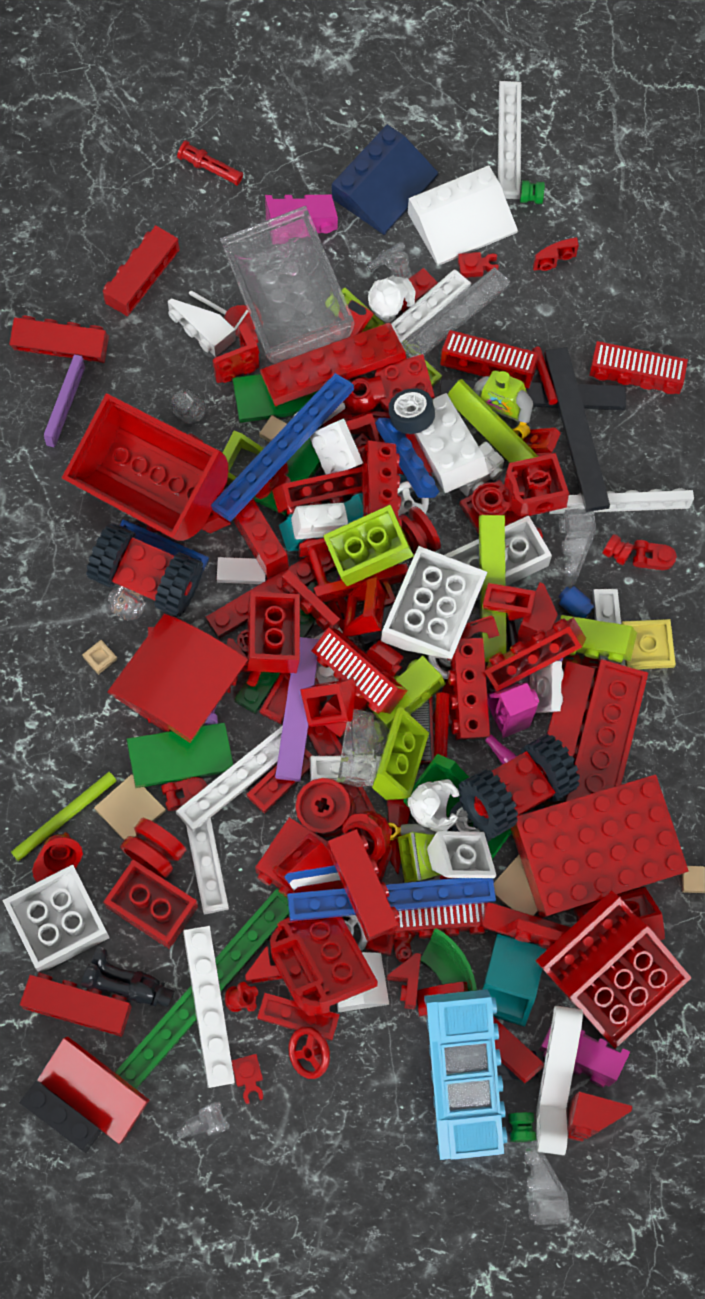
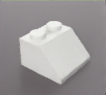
M437 831L427 847L432 870L447 878L496 877L484 832Z
M362 952L378 981V986L337 1003L338 1012L389 1005L381 953Z

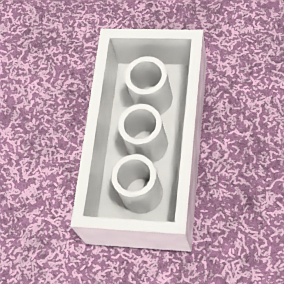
M447 393L432 399L435 408L433 423L426 430L414 435L443 491L447 493L487 475L488 470L482 451Z
M529 515L505 526L506 586L548 567L552 557ZM479 539L444 556L479 569Z

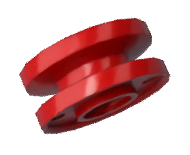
M417 506L408 510L409 518L404 514L398 516L402 519L401 528L413 555H415L418 546L433 552L441 549V542L436 529Z

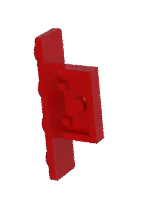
M490 902L485 904L481 925L482 928L515 937L518 941L538 944L539 947L544 949L552 946L571 928Z

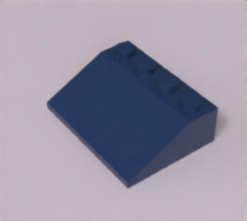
M387 124L332 183V198L385 235L408 209L409 198L423 193L439 173L403 134Z

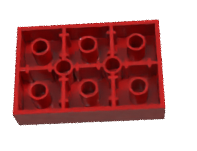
M656 774L517 816L518 821L511 828L540 918L601 900L611 890L615 894H620L689 872Z

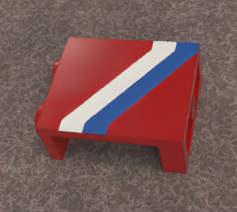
M310 833L272 867L275 873L284 879L295 893L344 889L328 849L322 841Z

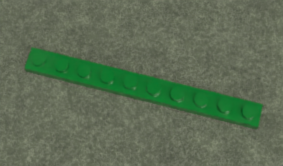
M278 889L271 894L215 958L220 993L269 939L277 928V924L289 916L288 898L279 893ZM192 985L116 1070L115 1073L135 1089L144 1082L197 1021Z

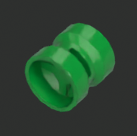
M522 180L520 203L532 201L535 204L542 205L545 182L537 181L536 183H531L529 180Z
M534 1113L508 1114V1121L512 1126V1131L509 1133L510 1142L536 1141V1132L533 1130V1123L535 1122Z

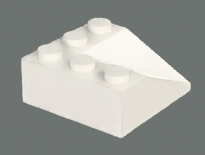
M73 865L3 900L22 942L39 973H43L110 938Z

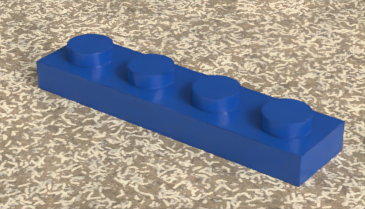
M379 418L375 422L376 428L385 443L396 444V453L400 456L399 466L418 498H435L440 491L436 487L434 479L425 469L423 461L413 449L411 441L407 439L404 433L395 429L391 418Z

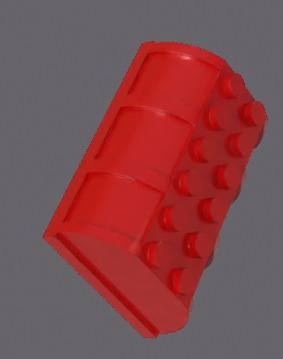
M106 393L62 479L169 537L183 541L193 537L204 527L212 512L211 504L221 495L227 483L228 462L221 451Z

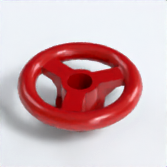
M304 1026L297 1029L289 1041L288 1051L291 1064L304 1078H319L326 1072L329 1066L330 1050L325 1037L313 1027ZM308 1034L306 1045L302 1050L296 1051L299 1038L302 1035ZM304 1058L310 1061L315 1071L306 1070L298 1059Z

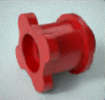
M240 982L238 986L229 987L225 992L227 1008L232 1012H239L242 1008H247L249 1012L254 1011L257 1007L255 1002L258 989L255 986H248L246 982Z

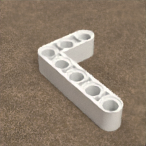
M555 1006L536 1110L537 1152L565 1155L568 1138L566 1107L582 1026V1009Z

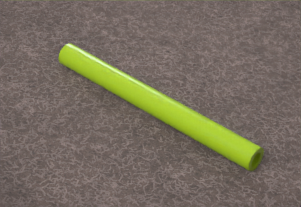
M110 772L106 773L11 851L12 855L19 862L117 781Z

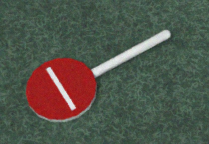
M189 291V294L224 314V319L235 329V336L239 337L238 326L247 323L250 331L256 330L258 318L255 311L250 307L236 305L226 311L197 293Z

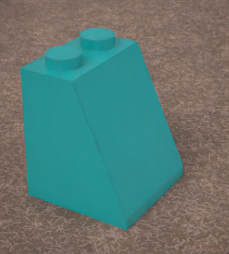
M497 934L481 990L487 989L491 998L495 997L497 1014H493L495 1018L525 1027L536 999L542 968L535 960L547 949L541 948L534 943L521 942L513 937Z

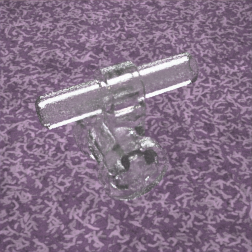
M398 242L390 249H384L378 254L377 258L366 265L367 270L373 272L384 264L392 270L391 276L394 275L395 277L405 279L411 278V269L408 267L409 257L406 253L401 252L405 249V245L402 242Z
M216 1102L198 1111L200 1115L185 1121L183 1126L177 1130V1136L180 1139H184L187 1136H193L205 1131L208 1136H212L230 1128L229 1123L225 1122L221 1112V1102Z

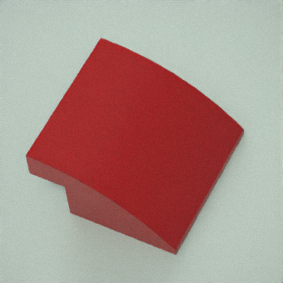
M164 613L107 693L145 719L151 720L152 724L164 732L172 730L191 743L245 667L248 659L202 630Z
M612 890L535 960L578 1009L583 1010V1015L614 1049L691 979V976L648 925L634 915L624 901Z

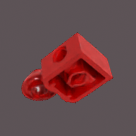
M424 355L406 358L378 368L375 376L372 378L356 377L349 382L354 385V390L343 402L348 409L356 413H366L372 410L378 403L381 404L384 412L389 413L388 405L391 399L405 389H422L434 399L435 396ZM359 390L366 391L362 396L356 395V392Z
M552 453L509 463L504 485L484 483L474 490L471 498L474 509L480 515H503L506 511L512 510L520 518L528 515L532 516L567 508L569 491L557 455ZM493 501L495 504H488L487 502Z

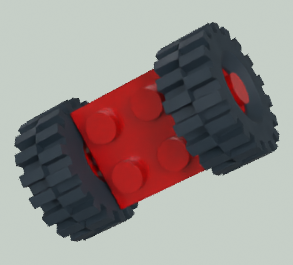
M112 522L110 525L108 524L102 530L101 536L98 537L97 543L92 549V555L89 557L90 562L87 565V577L110 588L118 584L154 600L155 608L175 617H181L194 597L195 590L198 588V582L203 571L202 561L181 552L174 556L135 538L136 533Z
M545 734L525 745L521 749L522 753L492 771H487V769L481 770L459 784L460 788L458 791L461 795L459 799L463 803V810L468 814L467 818L469 821L472 820L473 826L476 829L479 828V832H484L487 838H495L512 828L518 821L517 816L543 801L555 802L577 789L580 784L577 781L580 779V775L576 773L578 767L573 763V756H569L567 747L563 748L562 742L559 739L556 740L555 736Z

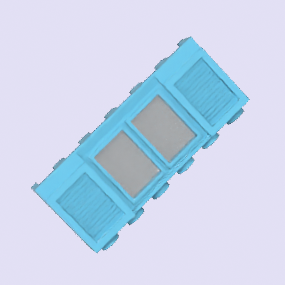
M487 989L424 996L427 1006L428 1019L426 1021L430 1039L431 1078L434 1086L433 1103L436 1111L437 1151L440 1160L504 1154L503 1144L507 1143L506 1127H502L501 1118L505 1117L504 1102L499 1100V1092H503V1081L501 1075L497 1076V1066H501V1056L499 1049L495 1050V1040H499L498 1025L493 1023V1014H497L495 997L491 998Z

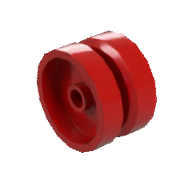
M320 778L312 780L303 786L297 795L295 808L298 819L304 827L320 837L332 838L343 834L342 824L344 820L356 814L353 797L347 789L333 779ZM326 805H329L330 807H329V809L326 811V810L324 809V807H325Z
M143 817L134 827L135 833L139 838L127 836L120 848L132 860L140 863L161 878L166 879L173 870L172 864L168 859L179 861L187 850L172 834L158 824Z

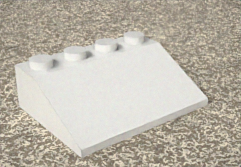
M490 166L409 198L408 215L437 266L458 258V254L473 252L518 232L500 183Z
M418 546L382 630L381 641L403 650L452 659L487 572Z

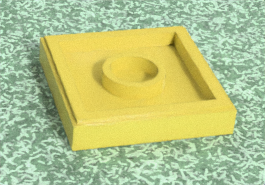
M670 619L622 621L621 624L632 626L637 632L631 661L625 660L627 667L634 669L675 667Z

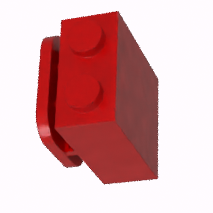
M290 817L255 867L258 874L257 878L268 886L272 883L280 888L279 893L286 898L288 894L295 892L284 879L275 873L272 867L309 833L322 841L325 847L328 841Z

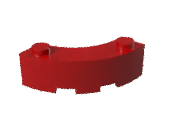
M381 640L368 650L367 655L393 678L398 675L402 669L399 664L404 656ZM337 694L326 702L319 716L341 713ZM355 695L352 721L324 726L339 737L347 731L351 733L358 725V719L367 710L369 702L364 697L359 698Z

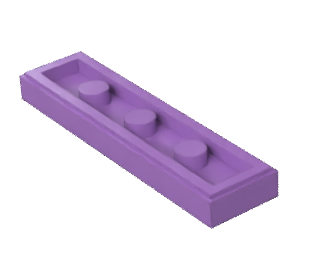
M75 354L73 356L44 432L47 446L55 447L85 370L82 356Z

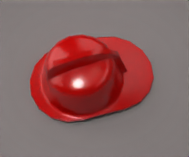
M67 832L49 837L45 841L32 868L35 881L38 883L71 865L76 869L83 855L80 844L70 838Z

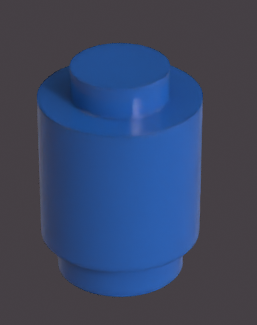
M567 586L558 596L561 600L559 605L573 617L585 619L595 607L591 604L592 600L575 586L571 589Z

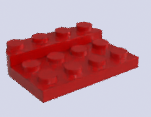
M342 917L290 921L289 918H286L277 924V928L270 940L271 956L294 1001L307 1015L314 1016L330 1012L331 1005L378 986L374 973Z

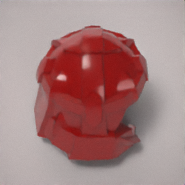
M364 811L363 813L351 815L342 824L343 833H348L350 829L351 831L357 829L359 836L364 835L369 847L366 850L369 859L373 858L377 864V861L386 853L387 844H390L391 826L388 824L386 817L373 811Z

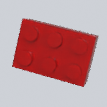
M250 592L248 602L247 671L297 673L300 661V594Z
M135 860L131 861L104 900L108 910L168 949L172 947L198 908L197 900Z

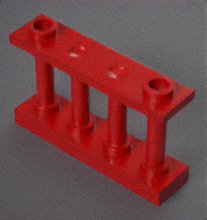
M309 538L299 544V557L309 555L318 585L314 587L313 593L323 603L347 597L350 592L367 579L377 578L381 585L387 580L389 585L401 583L408 572L407 563L401 565L398 563L349 586H346L342 579L330 583L326 579L318 555L319 552L329 550L325 539Z

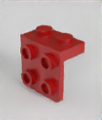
M247 323L238 326L240 348L213 359L214 375L217 383L230 382L236 376L250 374L257 368H260L258 356L260 352L257 343H259L258 337L254 330L250 331Z

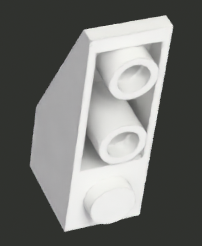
M174 299L168 301V314L171 319L176 323H181L184 326L185 332L190 337H195L205 352L208 353L210 351L216 357L236 341L235 329L220 314Z

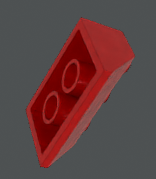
M646 887L617 894L634 915L648 925L659 940L665 939L662 912ZM601 900L573 908L577 922Z
M578 1092L569 1100L566 1112L568 1138L583 1142L584 1139L592 1137L630 1113L632 1106Z

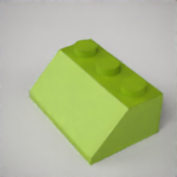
M391 505L323 535L338 573L346 586L414 557Z
M402 707L397 708L372 785V788L386 800L410 798L429 732Z

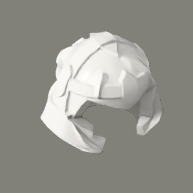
M392 275L386 279L377 280L368 292L371 311L386 323L396 318V315L402 308L404 298L407 301L406 306L411 307L415 304V289L408 278L405 279Z
M449 779L426 782L419 785L411 797L408 798V807L412 816L420 825L429 827L430 830L436 833L437 831H447L455 825L458 816L453 813L449 818L446 817L447 801L450 794L453 797H458L459 791Z

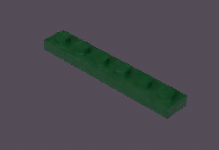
M311 582L308 589L313 592L314 587L317 585ZM301 608L300 637L306 638L314 626L316 618L310 613L306 614ZM261 672L258 682L254 687L248 685L246 681L236 696L235 703L256 714L281 673Z

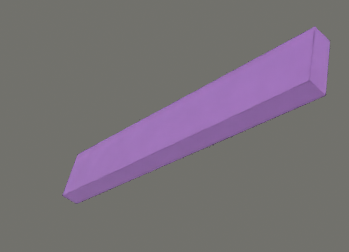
M300 637V661L297 673L290 674L275 775L276 779L301 781L308 722L300 689L312 686L315 683L318 661L316 660L317 656L311 650L319 639Z

